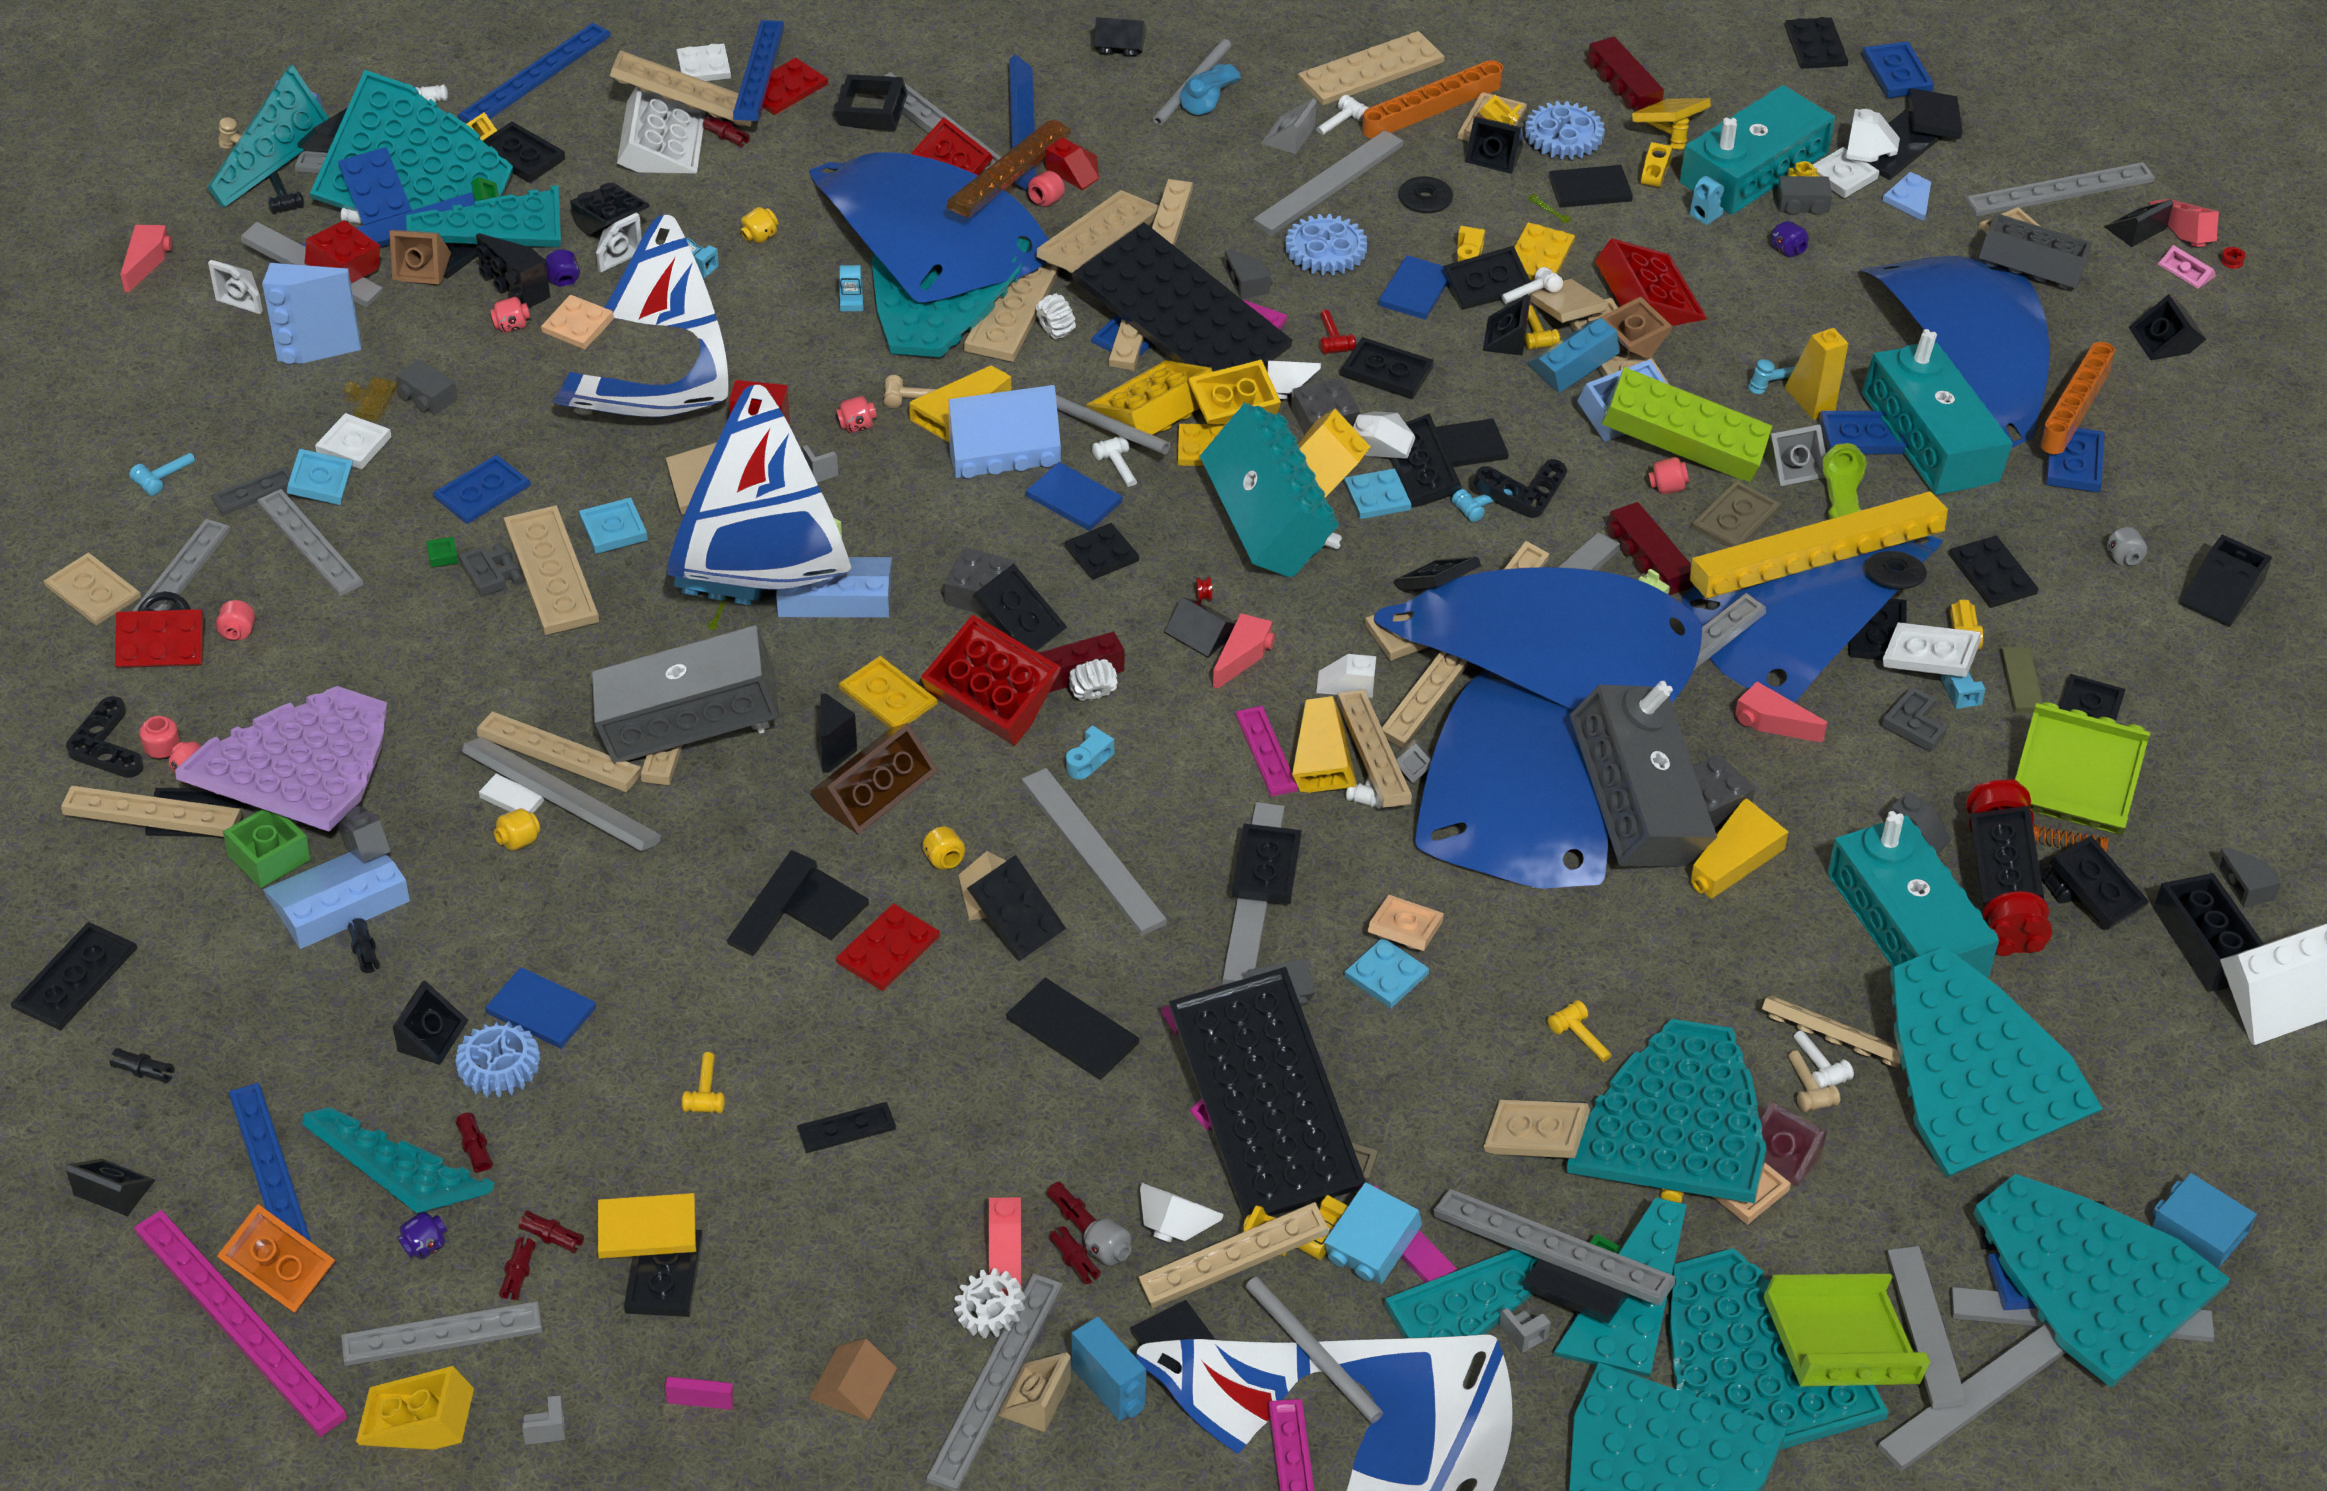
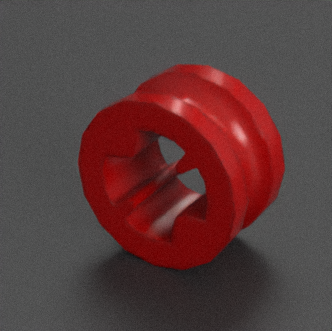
M2227 247L2223 250L2221 263L2231 269L2240 268L2244 263L2245 252L2237 247Z
M1200 577L1196 578V595L1199 602H1202L1203 599H1207L1208 602L1212 601L1210 577H1206L1205 580H1201Z

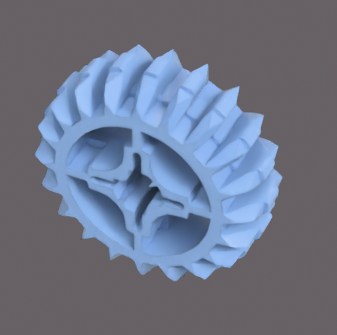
M496 1021L494 1026L488 1027L484 1023L482 1030L479 1031L473 1028L472 1036H464L463 1044L458 1045V1054L455 1059L458 1076L463 1080L466 1088L472 1087L475 1094L483 1089V1094L486 1098L492 1091H495L500 1099L504 1090H507L512 1096L514 1092L513 1087L516 1086L524 1090L525 1082L532 1083L533 1074H538V1064H540L539 1061L541 1060L538 1043L533 1039L530 1031H524L521 1025L513 1028L508 1021L504 1026H500Z

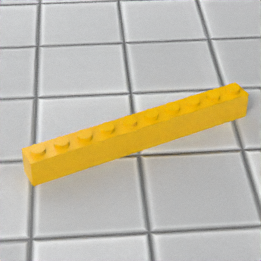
M1929 491L1692 558L1690 581L1706 599L1943 532L1945 531L1948 508Z

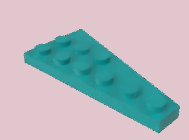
M293 64L287 67L207 186L217 203L223 208L305 150L300 148L297 143L314 127L329 119Z
M559 185L550 186V190L538 192L537 189L529 190L528 194L521 196L509 194L475 201L474 205L462 207L461 204L452 206V210L442 212L435 209L406 215V231L439 233L445 243L477 244L476 234L481 233L524 246L560 247Z
M327 1107L307 1112L303 1115L302 1125L416 1213L427 1212L442 1206H450L453 1203L483 1196L493 1191L494 1181L487 1178L482 1179V1181L470 1177V1170L463 1167L455 1169L443 1165V1158L403 1140L399 1141V1144L387 1139L388 1133L379 1129L375 1131L366 1130L360 1127L361 1121L333 1108Z
M1655 1198L1619 1252V1255L1672 1275L1687 1204ZM1630 1294L1609 1324L1580 1312L1554 1351V1356L1596 1366L1598 1363H1602L1631 1374L1650 1378L1667 1296L1659 1306Z
M1513 1249L1385 1298L1384 1306L1404 1339L1485 1335L1500 1322L1502 1310L1508 1308L1512 1313L1534 1294L1523 1288V1281L1539 1261V1258Z

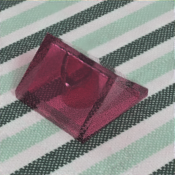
M1771 1101L1761 1120L1763 1141L1766 1144L1765 1163L1797 1187L1821 1157L1827 1131Z

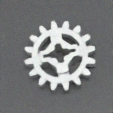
M993 1268L991 1275H987L984 1269L981 1270L980 1278L978 1279L972 1275L969 1276L971 1284L969 1286L961 1285L960 1289L963 1295L955 1296V1301L959 1306L954 1308V1311L959 1317L958 1320L963 1328H967L973 1336L979 1332L984 1339L987 1338L991 1331L995 1337H999V1329L1001 1328L1009 1332L1011 1330L1009 1325L1011 1320L1014 1322L1020 1321L1016 1312L1025 1310V1306L1021 1302V1300L1025 1299V1294L1021 1290L1017 1279H1012L1007 1271L1001 1275L997 1268ZM1002 1288L1008 1291L1009 1296H1006L1004 1292L1001 1291ZM971 1311H974L978 1318L973 1317Z

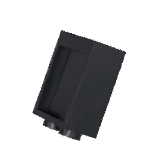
M847 74L845 83L840 88L839 100L834 105V116L837 117L840 126L860 129L896 130L908 95L903 77ZM855 94L887 95L883 109L851 107Z

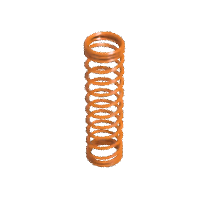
M2035 824L2033 825L2034 837H2035V842H2036V844H2038V840H2039V837L2041 836V833H2042L2043 829H2044L2043 845H2045L2046 838L2048 837L2050 830H2051V842H2050V846H2051V847H2052V845H2053V839H2055V836H2056L2057 831H2058V844H2057V847H2058V848L2060 847V841L2062 840V837H2063V835H2064V832H2065V846H2064L2065 849H2067V842L2069 841L2071 834H2072V846H2073L2074 843L2076 842L2078 835H2079V842L2081 841V833H2080V832H2078V833L2076 834V837H2075V839H2074V832H2073V831H2071V832L2069 833L2068 838H2067V831L2064 830V831L2062 832V834H2061V837H2060V830H2059V829H2056V830H2055V833H2054V835H2053V829H2052V827H2050V828L2048 829V831H2047V834H2046V828H2045V826H2043V827L2041 828L2040 832H2039V828H2040L2039 825H2035ZM2087 833L2084 834L2082 840L2088 837ZM2099 836L2097 843L2100 839V846L2106 852L2108 838Z

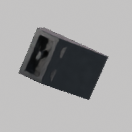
M615 183L602 184L599 189L581 193L578 195V198L570 201L576 226L587 235L602 230L634 213H640L650 207L649 203Z
M481 233L476 234V252L480 261L479 272L485 280L494 277V286L500 293L509 289L508 297H518L521 304L527 303L528 309L550 298L546 260L535 250L528 246Z
M2222 534L2210 549L2180 604L2231 627L2265 581L2272 557Z

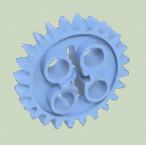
M1556 101L1555 106L1547 103L1546 108L1539 105L1538 111L1532 110L1531 115L1527 116L1525 138L1529 139L1528 144H1534L1535 150L1542 148L1541 154L1550 152L1551 158L1556 154L1560 155V159H1563L1565 155H1568L1571 160L1574 158V155L1583 158V153L1591 155L1592 150L1597 151L1598 145H1602L1605 130L1603 128L1604 122H1600V116H1595V111L1587 112V106L1578 108V103L1570 106L1568 101L1565 102V105H1561L1559 101Z
M1318 214V219L1308 216V221L1299 219V225L1293 224L1292 229H1288L1285 244L1286 253L1289 254V260H1294L1295 266L1302 264L1303 271L1311 268L1312 274L1317 270L1321 271L1323 276L1326 271H1330L1332 276L1335 275L1337 270L1344 274L1345 268L1353 270L1354 265L1359 266L1361 260L1365 259L1367 236L1363 235V229H1358L1357 223L1350 225V219L1341 221V216L1332 219L1331 214H1328L1327 218H1323L1321 214Z

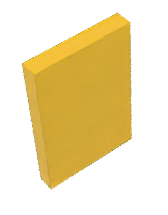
M1710 98L1666 99L1633 112V122H1677L1711 107Z
M882 656L877 657L838 683L841 691L889 728L906 723L909 724L938 704L934 696Z
M694 1193L598 1200L599 1259L696 1252Z

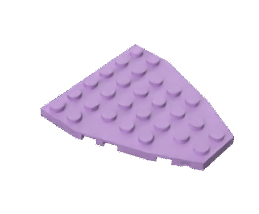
M336 686L327 689L323 693L306 697V703L297 707H294L292 703L282 705L254 718L253 726L242 729L238 726L231 729V736L220 741L219 738L214 737L208 740L175 769L176 779L319 829L330 831L363 797L382 749L387 702Z

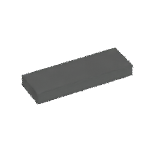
M286 466L214 493L211 495L212 501L222 516L257 503L258 499L279 489L286 492L291 472Z

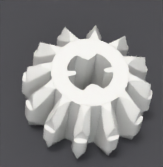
M1056 293L1048 295L1036 305L1039 323L1048 336H1052L1054 339L1063 338L1069 335L1068 333L1072 332L1076 327L1072 309L1062 295Z
M1105 659L1086 661V663L1077 665L1075 669L1070 671L1069 685L1074 696L1079 698V700L1089 699L1092 701L1093 699H1100L1102 696L1109 695L1111 691L1117 688V674L1112 663Z

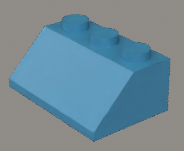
M1602 318L1589 321L1528 361L1527 364L1560 393L1620 353L1617 331Z
M692 576V577H697V578H706V577H700V576ZM675 577L674 587L682 588L683 594L698 596L699 591L708 592V598L725 600V596L735 597V603L751 605L752 600L759 601L764 591L761 588Z

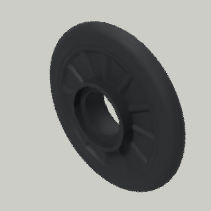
M1420 176L1411 178L1401 185L1399 198L1407 208L1413 211L1434 213L1450 205L1453 199V192L1447 183L1438 178ZM1421 193H1429V194H1431V195H1430V196H1423V195H1420V194H1421Z
M1879 552L1871 556L1866 562V572L1869 577L1889 588H1913L1920 585L1927 576L1924 564L1916 557L1903 552Z

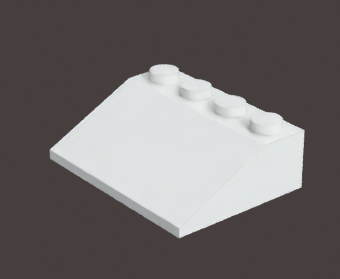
M636 86L626 105L617 164L636 172L697 173L703 134L702 124L706 111L691 109L683 102L677 100L669 101L658 93L644 92Z
M2327 923L2220 959L2248 1038L2253 1045L2327 1020Z

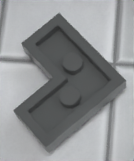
M1913 686L1886 714L1882 721L1883 727L1930 752L1942 740L1947 730L1946 727L1926 717L1935 707L1936 698Z

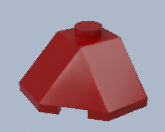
M1061 137L1046 148L1047 171L1055 172L1061 179L1082 191L1099 179L1097 155L1064 137Z

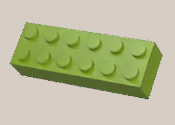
M1626 367L1623 368L1615 384L1602 421L1604 426L1735 478L1750 482L1760 467L1772 429L1770 424Z

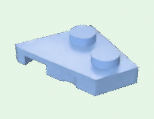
M1909 172L1883 196V201L1923 221L1926 217L1931 182Z

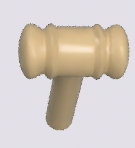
M225 117L219 122V146L230 148L237 143L241 135L236 133L237 122L233 118Z
M890 375L885 379L884 405L888 408H898L902 404V398H919L937 389L903 387L901 377Z
M1792 1051L1788 1058L1806 1088V1092L1800 1091L1797 1094L1799 1109L1806 1113L1809 1110L1814 1111L1820 1108L1838 1106L1840 1103V1093L1837 1087L1830 1085L1829 1087L1819 1088L1799 1051Z

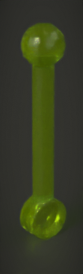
M1536 194L1528 197L1529 201L1561 219L1562 223L1570 222L1568 215H1562L1543 203Z
M725 596V600H721L713 620L708 623L707 628L709 630H716L718 628L717 622L727 598L731 596Z

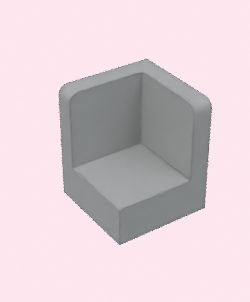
M808 445L802 446V453L816 482L838 476V461L834 451L815 457Z
M1415 737L1394 755L1400 769L1412 783L1429 770L1432 756Z
M1505 1308L1501 1311L1499 1327L1520 1352L1524 1353L1548 1339L1551 1322L1544 1314L1532 1319L1526 1311H1522L1514 1316L1508 1308Z
M561 1395L547 1397L548 1412L524 1415L522 1430L525 1445L565 1440L564 1411Z

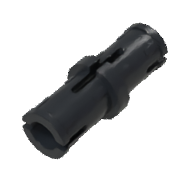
M356 918L352 920L354 928L350 922L347 926L352 938V952L356 953L360 970L364 973H372L375 971L374 967L376 969L379 968V961L375 954V940L369 934L367 922L362 918Z
M116 1048L111 1054L122 1058V1061L110 1058L111 1067L130 1071L139 1078L143 1076L150 1077L162 1083H168L172 1079V1076L161 1073L162 1070L174 1073V1066L170 1063L153 1060L148 1054L140 1053L137 1055L121 1048Z

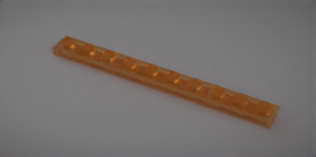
M1057 120L1047 121L949 198L946 209L968 218L971 217L1046 156V148L1061 137L1067 139L1071 128L1064 126L1062 122Z

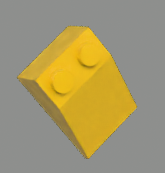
M1262 360L1188 379L1207 424H1227L1244 402L1252 406H1260L1272 414H1276L1279 411L1281 401Z
M1336 409L1317 419L1298 443L1301 452L1306 456L1309 468L1316 475L1315 479L1319 487L1325 492V498L1361 461L1371 447Z
M454 1366L372 1386L369 1388L356 1442L364 1446L429 1450L462 1443L474 1387Z

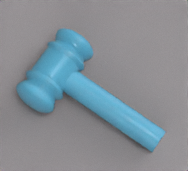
M1761 359L1757 362L1748 388L1752 393L1762 394L1768 387L1769 381L1790 378L1795 366L1775 369L1771 361Z
M188 453L151 472L145 465L137 464L130 470L129 475L148 495L153 496L163 489V482L160 479L194 463L195 458L191 453Z
M1465 489L1458 490L1452 497V503L1465 514V517L1470 522L1482 519L1485 513L1482 506L1497 501L1486 494L1472 498L1471 494ZM1504 489V492L1507 495L1511 496L1515 494V492L1510 489Z

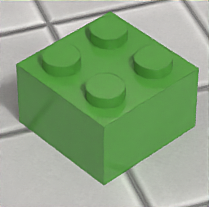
M265 809L256 812L223 831L227 856L260 888L311 860L307 836L288 817L269 812Z

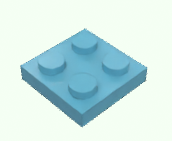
M299 449L287 486V493L341 505L352 470L353 460Z
M1395 469L1344 478L1345 488L1359 519L1411 510V502Z
M631 497L579 511L580 521L595 554L648 540L647 531Z
M1380 939L1345 971L1344 977L1389 1008H1392L1429 974V968L1388 940Z

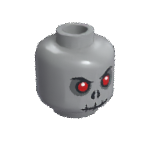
M2132 527L2117 529L2107 541L2108 551L2116 564L2121 566L2139 564L2147 554L2145 541L2138 530Z
M1108 1218L1094 1221L1087 1227L1084 1233V1247L1087 1249V1253L1104 1265L1112 1266L1119 1261L1122 1262L1127 1259L1131 1252V1235L1129 1231Z

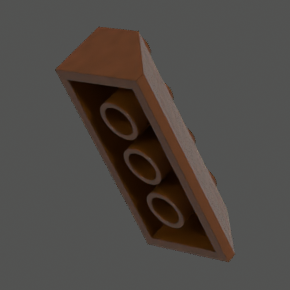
M906 723L887 730L814 787L811 792L824 812L858 835L939 770L910 725Z

